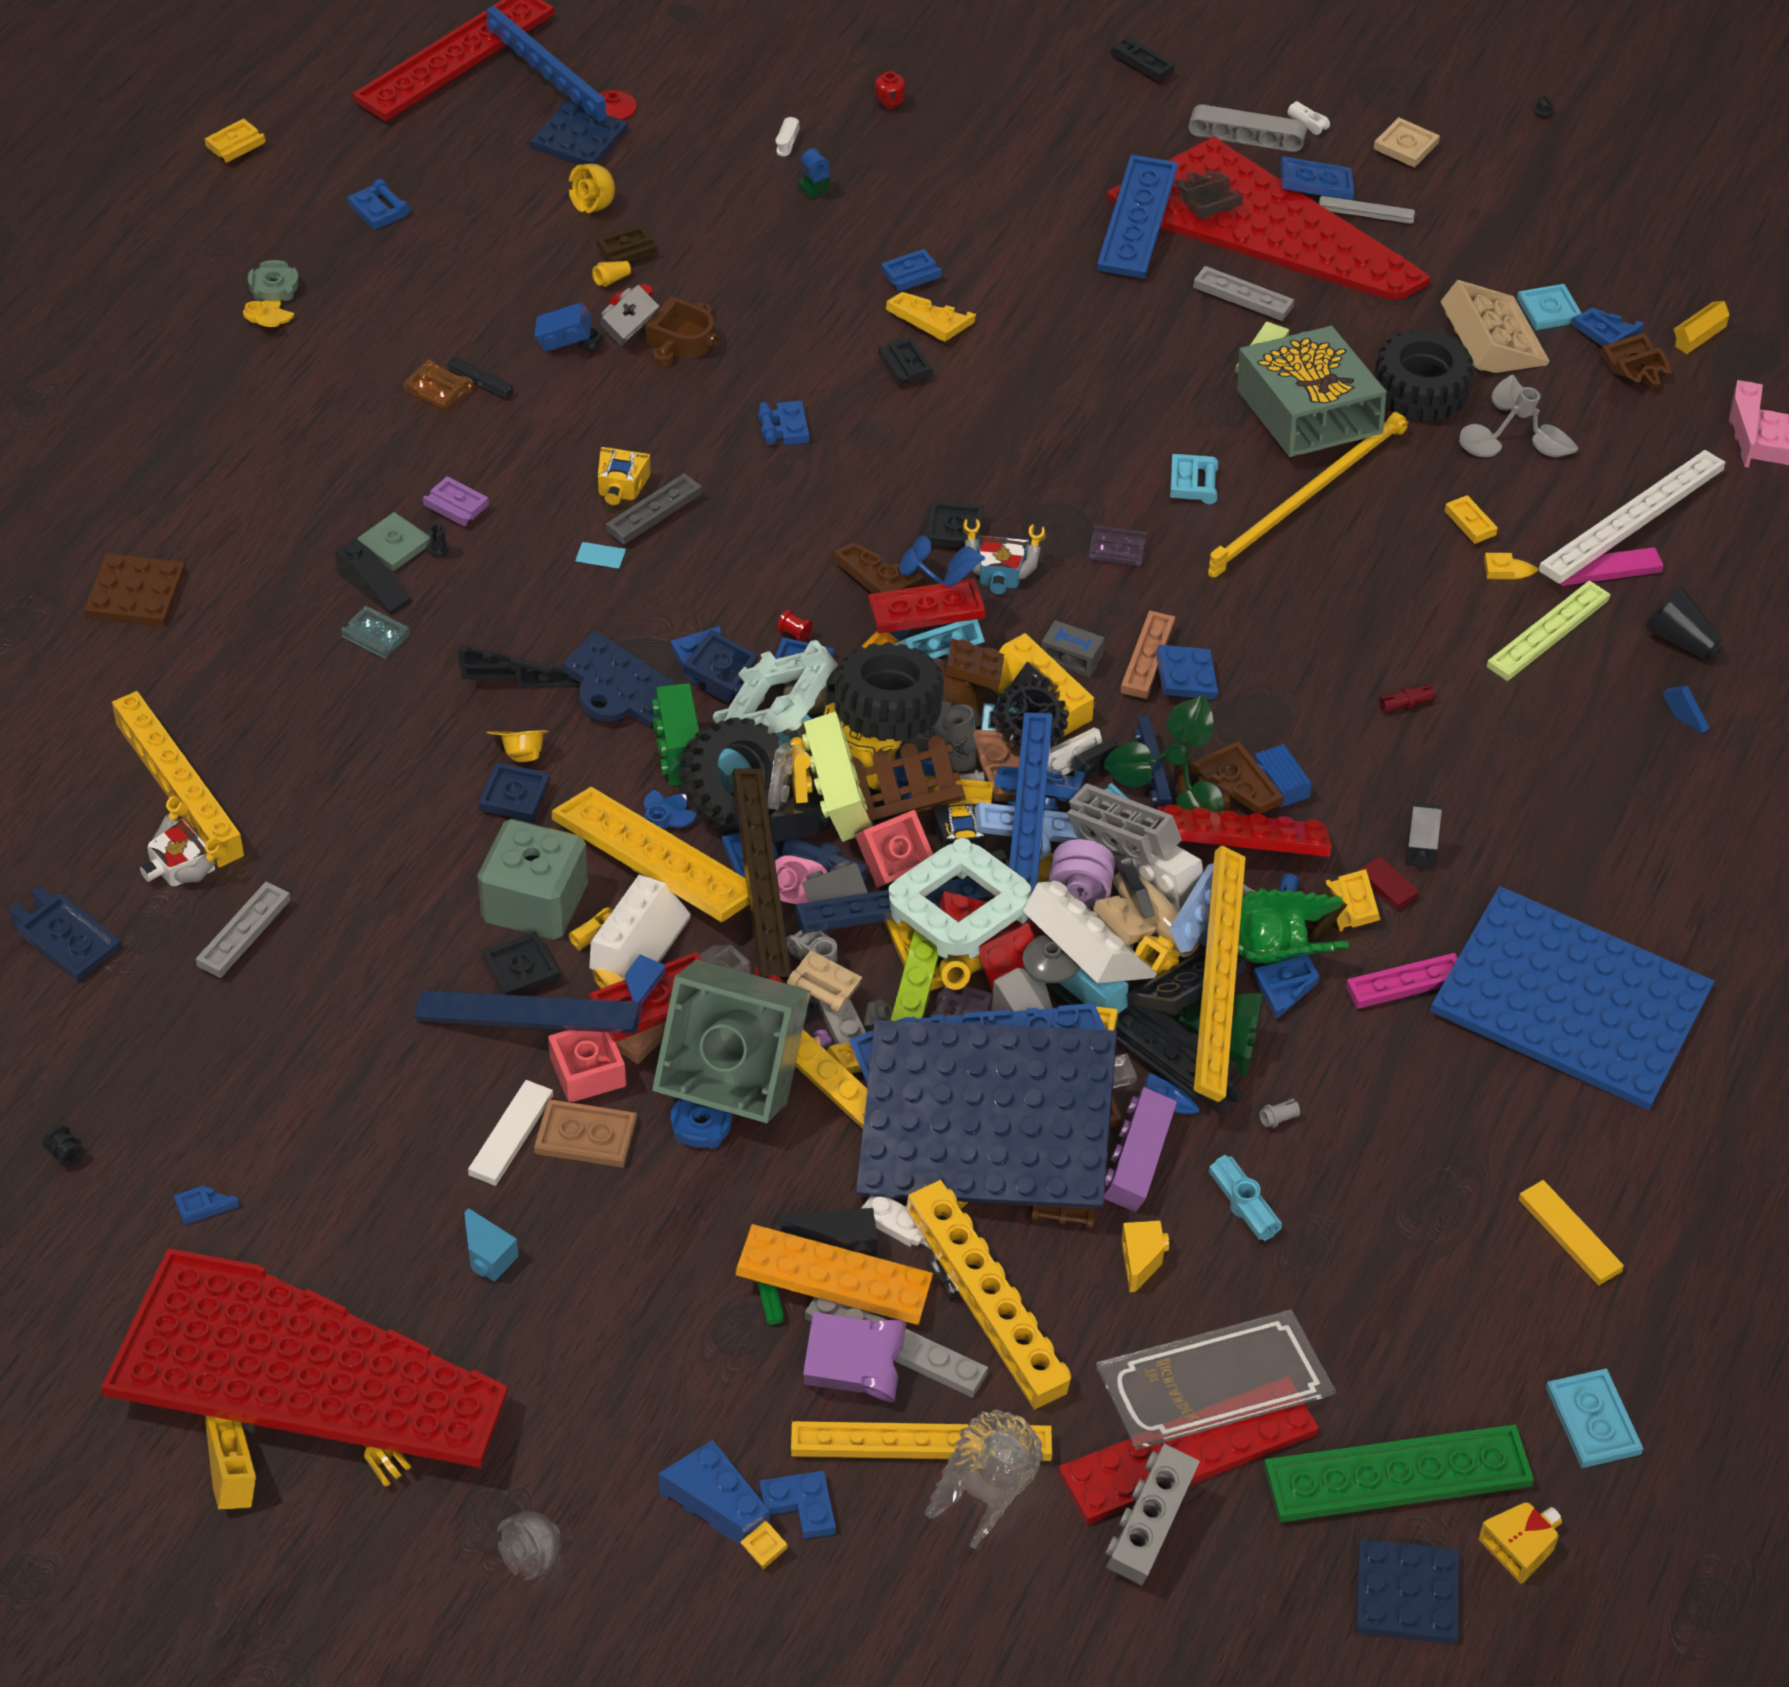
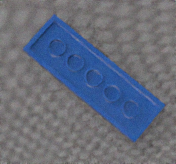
M1136 155L1130 156L1097 263L1098 271L1146 279L1178 171V162Z

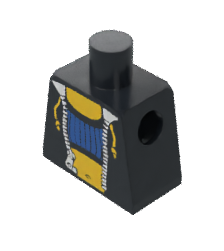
M977 804L933 807L932 827L940 849L953 844L957 839L965 838L970 843L978 845L985 850L986 833H977L975 807Z

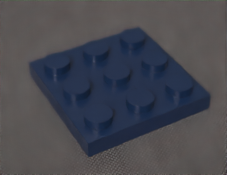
M565 101L530 140V149L577 165L599 164L626 133L628 122L606 115V119L598 122L579 105Z
M1360 1539L1358 1544L1355 1634L1456 1645L1458 1640L1459 1549Z

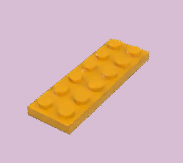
M752 1224L735 1275L919 1325L933 1273Z

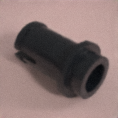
M433 523L428 527L430 538L428 551L434 557H443L449 550V544L445 536L446 529L441 523L439 525L440 531H438V523Z

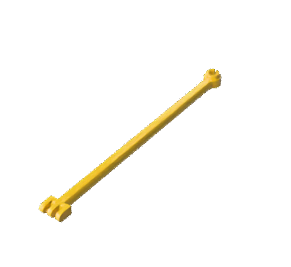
M1398 412L1392 413L1384 423L1383 434L1364 439L1226 548L1219 546L1211 552L1208 575L1213 578L1219 576L1226 570L1227 562L1392 433L1394 435H1402L1408 427L1406 417Z

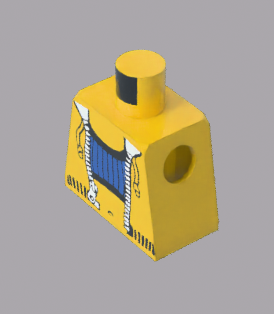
M601 447L598 470L599 494L605 496V501L611 505H618L621 499H636L651 474L650 454Z

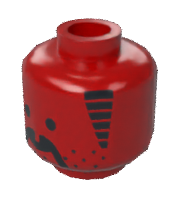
M886 72L879 75L875 81V100L883 107L889 109L900 105L905 98L904 79L894 72Z

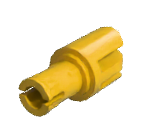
M364 1446L366 1448L364 1453L365 1460L386 1487L391 1482L380 1468V1464L383 1463L395 1479H398L402 1474L390 1459L393 1455L406 1471L411 1468L406 1458L400 1452Z

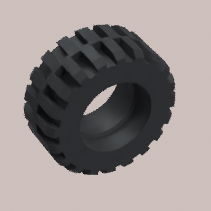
M1412 329L1408 333L1403 331L1397 334V337L1394 335L1388 339L1379 350L1374 377L1386 390L1385 408L1393 410V413L1398 412L1402 416L1407 417V420L1414 421V419H1418L1421 422H1428L1429 420L1436 422L1444 419L1445 416L1449 418L1456 414L1468 401L1474 373V361L1467 348L1463 344L1459 345V341L1454 337L1449 338L1446 333H1435L1430 329L1425 331ZM1415 373L1427 374L1433 377H1421L1415 375Z
M874 643L869 644L867 648H857L853 653L850 652L837 668L834 699L835 711L845 726L849 725L851 731L856 734L860 732L863 737L869 739L871 737L878 738V741H886V739L902 741L903 738H916L919 733L924 734L933 727L941 715L944 685L942 670L928 654L923 655L921 650L915 647L913 649L908 648L904 644H899L898 646L892 645V643H884L883 645Z
M738 717L729 718L702 729L695 734V738L689 740L685 746L688 751L682 753L680 763L684 764V767L678 770V778L683 779L684 785L680 786L682 795L686 793L689 798L686 803L690 809L696 808L698 810L696 816L702 821L710 819L709 824L716 828L723 826L725 830L739 828L735 797L723 787L717 771L718 760L724 749H732L740 753L748 761L751 769H762L769 817L781 807L780 803L787 800L789 792L786 791V788L792 786V777L788 776V771L792 770L791 761L787 762L785 754H788L785 746L781 747L778 741L780 738L775 732L772 734L767 732L768 726L763 723L755 725V721L749 718L742 720Z

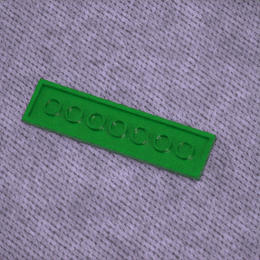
M1516 1424L1271 1458L1264 1461V1470L1279 1523L1532 1487L1534 1482Z

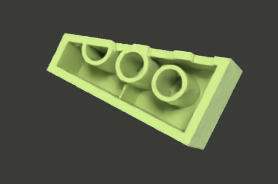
M835 711L804 722L806 734H803L802 737L807 751L811 750L812 752L810 766L813 773L817 772L818 778L814 779L818 794H823L824 800L820 802L825 818H831L842 842L855 838V834L873 827V824L866 812L868 807L859 786L860 781L852 762L853 758L844 728Z

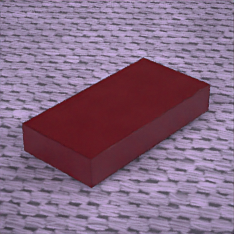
M1380 856L1359 869V871L1366 869L1371 888L1397 911L1418 898L1419 890Z

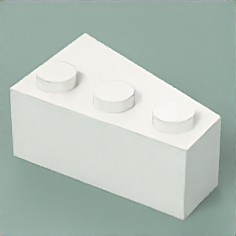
M1135 846L1133 849L1139 852V850ZM1178 846L1165 859L1155 856L1151 852L1153 859L1151 865L1132 858L1137 874L1154 885L1178 911L1181 910L1203 874L1201 860Z

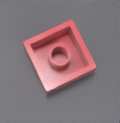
M915 810L855 834L876 888L895 881L933 855Z
M567 1030L548 1036L550 1060L568 1102H575L626 1087L625 1064L616 1043H614L608 1032Z

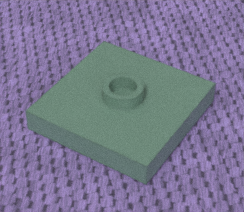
M395 512L357 538L377 555L385 567L393 572L427 548L430 542L429 535Z

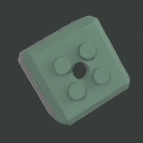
M516 819L505 821L477 875L481 916L484 921L529 934L536 931L540 937L552 940L562 937L588 885L586 843L582 836Z

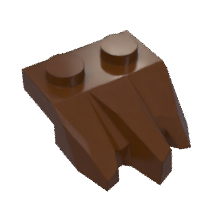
M1645 332L1604 345L1600 350L1612 373L1632 383H1639L1641 381L1649 390L1657 389L1661 385L1658 375L1664 377L1672 374L1669 361L1661 347L1654 348Z

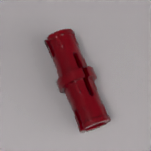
M1431 683L1412 689L1406 687L1401 689L1400 692L1380 696L1378 700L1379 707L1382 709V713L1406 708V710L1414 707L1413 705L1434 701L1436 699V692L1432 688L1433 685Z

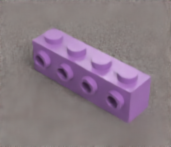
M1143 1087L1137 1097H1131L1126 1108V1112L1130 1114L1129 1118L1123 1121L1118 1132V1136L1122 1138L1121 1142L1115 1145L1110 1156V1160L1114 1162L1112 1169L1108 1168L1106 1171L1104 1199L1133 1212H1137L1147 1197L1177 1101Z

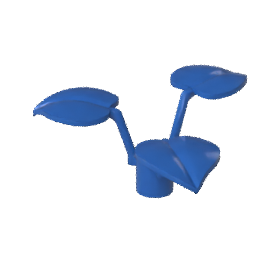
M922 535L916 539L913 547H910L902 557L899 571L904 576H907L918 566L938 584L944 583L947 587H953L986 558L970 546L963 547L948 564V573L945 575V581L943 582L922 563L931 551L930 539ZM912 629L892 632V635L899 641H902Z

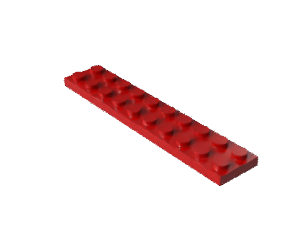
M501 0L493 5L526 33L554 15V7L543 0ZM485 10L352 94L353 102L387 122L506 45L500 38L488 30L486 26L487 11Z

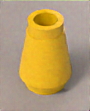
M627 261L599 262L592 269L595 283L598 286L603 285L604 287L631 274V267Z

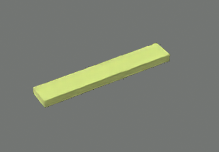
M1589 580L1490 658L1487 662V668L1506 681H1509L1608 602L1610 594Z

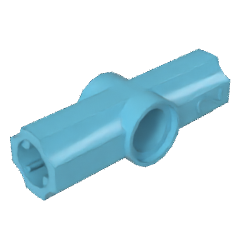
M1224 1155L1218 1158L1209 1167V1173L1230 1200L1231 1211L1236 1216L1244 1219L1259 1240L1263 1239L1266 1241L1274 1237L1281 1230L1282 1223L1260 1195L1259 1184L1245 1175L1232 1156Z

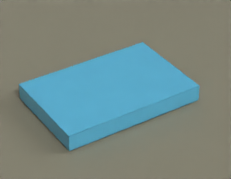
M1607 1368L1547 1382L1546 1390L1581 1468L1642 1455V1444Z

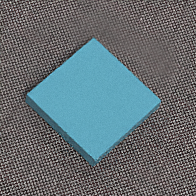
M1565 284L1519 291L1517 295L1520 305L1535 330L1573 324L1574 318L1582 314Z

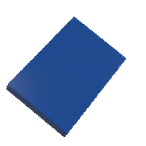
M1281 157L1279 166L1282 189L1353 200L1354 186L1351 168Z

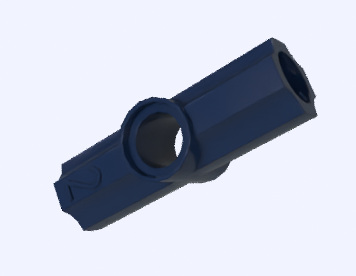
M795 838L786 840L781 852V857L795 856L815 861L821 864L828 873L834 871L833 866L839 863L850 861V864H854L857 862L864 884L869 873L868 865L843 856L836 846L829 843H824L819 847Z

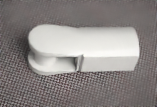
M1297 101L1290 105L1287 116L1291 119L1302 121L1306 128L1314 135H1319L1322 129L1326 130L1330 126L1327 117L1312 111Z
M788 117L784 119L776 138V144L778 145L777 154L779 156H788L791 153L793 143L800 129L799 120L796 118Z

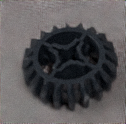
M1028 679L1025 681L1024 687L1018 681L1014 684V689L1007 687L1004 694L999 695L998 703L995 704L993 710L996 713L993 717V722L998 724L995 730L996 733H1003L1002 742L1011 740V749L1016 747V745L1021 746L1024 713H1051L1053 715L1051 746L1054 747L1057 744V739L1063 738L1064 730L1068 726V722L1065 719L1068 718L1069 713L1068 710H1064L1066 706L1065 700H1058L1060 697L1059 692L1050 693L1051 685L1046 686L1045 689L1041 688L1040 680L1035 686H1031V682ZM1019 703V712L1010 718L1009 709Z

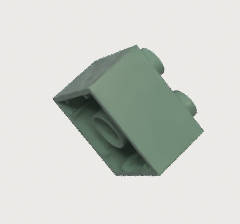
M696 959L675 976L652 1091L768 1123L788 1102L811 991Z

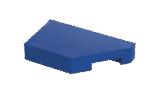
M1687 685L1667 688L1662 693L1674 717L1701 734L1710 729Z
M641 954L638 956L625 974V982L632 1002H640L641 1005L644 1003L666 973V965Z
M206 1186L174 1195L175 1204L184 1225L239 1207L237 1197L232 1195L228 1197L216 1193L215 1189Z

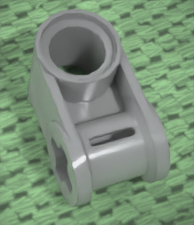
M800 930L794 936L789 935L786 937L787 950L793 957L803 961L809 951L812 950L838 964L837 944L834 939L822 931L802 933V930Z

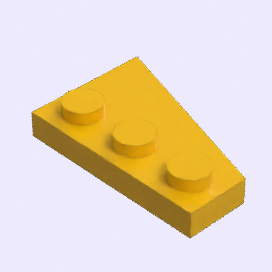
M905 292L894 296L886 304L887 311L944 342L975 323L976 318L974 313L959 314L954 312V307L947 305L944 308L931 305V301Z

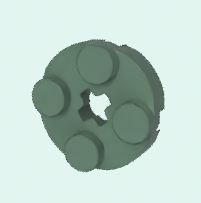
M280 260L265 261L259 264L260 268L255 271L253 268L250 270L248 285L256 301H289L294 297V292L299 286L298 272L294 267L293 269L288 267L287 262Z

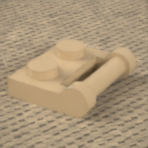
M810 950L797 969L791 973L787 984L810 990L811 996L830 1005L831 1010L839 1013L860 985L862 977Z

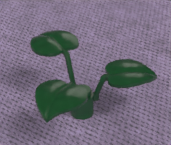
M1203 694L1178 704L1169 713L1167 725L1169 732L1175 739L1171 741L1167 751H1163L1159 756L1150 759L1151 751L1146 744L1128 742L1114 749L1104 762V768L1118 782L1127 787L1136 788L1145 785L1151 779L1153 774L1152 764L1167 758L1171 764L1183 766L1187 790L1177 796V806L1190 810L1201 807L1208 809L1210 812L1221 813L1224 809V797L1216 784L1205 780L1196 782L1193 787L1190 784L1189 763L1187 760L1191 753V745L1195 747L1205 745L1212 737L1214 731L1212 708Z

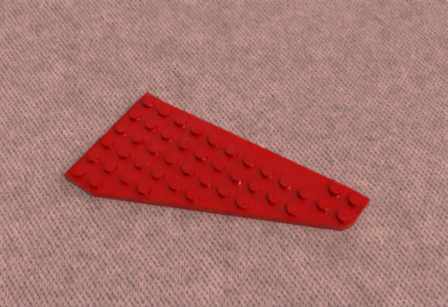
M1216 136L1167 160L1178 162V171L1161 229L1388 300L1407 298L1430 284L1431 277L1404 259L1403 256L1396 254L1301 192L1282 189L1279 178L1231 149ZM1122 184L1107 191L1106 199L1114 206L1116 205Z

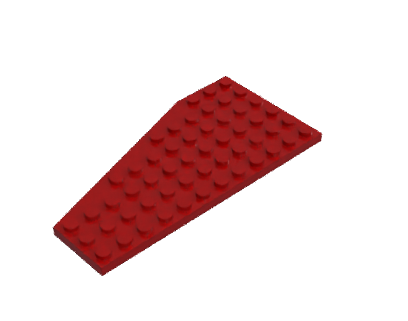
M168 1248L101 1386L102 1396L481 1468L508 1395V1386L478 1371L473 1370L469 1372L430 1353V1348L391 1329L388 1331L380 1329L348 1313L346 1307L309 1289L302 1291L266 1273V1268L260 1265Z

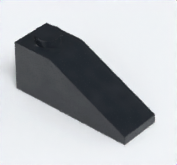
M357 538L335 551L338 574L388 614L392 615L411 602L410 596L377 555Z
M811 792L807 793L808 802L796 803L794 796L772 813L769 817L772 843L817 835L825 827H829L832 820L830 817L825 818L820 805L824 797Z
M873 1208L780 1215V1232L869 1256H877V1232Z

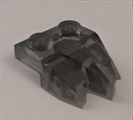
M1209 170L1206 172V175L1191 172L1187 173L1188 180H1176L1188 210L1200 218H1208L1215 213L1231 211L1234 207L1243 205L1242 195L1230 187V178L1221 172Z

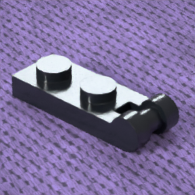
M1130 37L1123 40L1121 45L1118 44L1110 50L1111 56L1115 60L1121 59L1158 82L1172 74L1175 69L1174 63Z

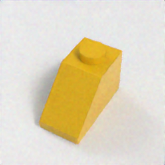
M1161 1221L1123 1223L1121 1242L1129 1293L1136 1292L1162 1265L1164 1252L1169 1251L1168 1234L1162 1233Z

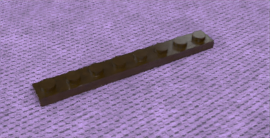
M734 768L732 781L759 977L768 979L770 976L776 975L787 982L791 972L762 769Z

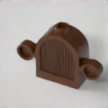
M670 296L645 325L646 344L656 348L653 351V362L658 367L664 368L672 365L674 361L673 355L683 358L702 356L709 352L711 348L714 349L719 340V335L714 333V319L711 315V306L704 302L691 304Z

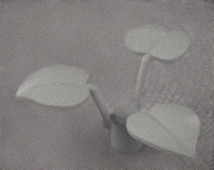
M1514 375L1501 381L1492 393L1491 398L1497 408L1504 411L1511 410V413L1497 432L1492 434L1488 428L1482 425L1471 424L1464 427L1459 436L1460 445L1469 453L1479 457H1492L1498 454L1502 448L1501 443L1496 438L1500 436L1516 414L1521 418H1528L1533 415V431L1536 434L1532 438V443L1538 451L1550 457H1561L1576 453L1579 449L1557 427L1543 424L1539 429L1538 414L1540 410L1536 406L1540 399V394L1534 388H1523Z

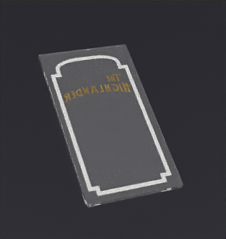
M1292 1310L1096 1363V1369L1136 1450L1335 1395V1387L1332 1385Z

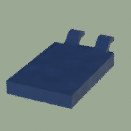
M38 886L30 892L36 898L32 901V904L38 910L30 914L19 903L8 909L13 915L10 921L16 926L17 934L77 982L122 948L121 940L60 892L52 897L43 887Z

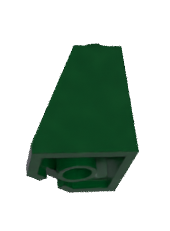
M1260 993L1234 995L1229 1059L1237 1064L1234 1071L1242 1076H1248L1263 997V994ZM1200 998L1199 1002L1188 1005L1187 1010L1182 1009L1179 1019L1181 1024L1198 1036L1202 998Z

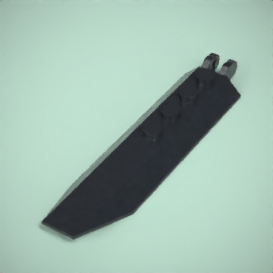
M1045 983L1047 987L1068 1005L1084 1004L1060 983ZM1128 985V993H1129V992H1131V991L1134 990V989ZM1128 1005L1127 1008L1118 1013L1115 1031H1117V1041L1196 1100H1208L1210 1105L1221 1113L1229 1110L1230 1104L1225 1098L1217 1102L1194 1091L1198 1035L1172 1016L1165 1014L1164 1011L1142 1010L1141 1007ZM1229 1059L1226 1098L1236 1103L1243 1096L1239 1088L1228 1080L1237 1066L1235 1062Z

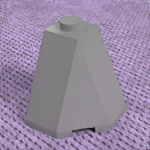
M1016 968L994 981L992 1011H1026L1027 1008H1038V1010L1052 1009L1045 982L1034 979L1024 969Z

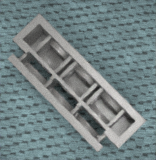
M1086 783L1069 801L1071 809L1067 813L1077 837L1104 845L1107 849L1125 854L1143 863L1151 865L1153 862L1151 852L1153 855L1165 859L1182 840L1173 815ZM1093 830L1096 835L1091 834L1090 831ZM1136 846L1139 852L1135 851L1133 848Z
M1163 1444L1159 1453L1152 1451L1144 1468L1150 1472L1145 1481L1141 1479L1138 1481L1131 1496L1136 1499L1133 1509L1126 1508L1118 1526L1123 1528L1119 1538L1113 1536L1105 1554L1110 1556L1106 1568L1143 1585L1197 1469L1199 1460L1166 1444ZM1157 1484L1163 1485L1166 1490L1160 1488ZM1144 1512L1150 1513L1154 1518L1148 1517ZM1130 1540L1138 1542L1141 1547L1135 1546Z

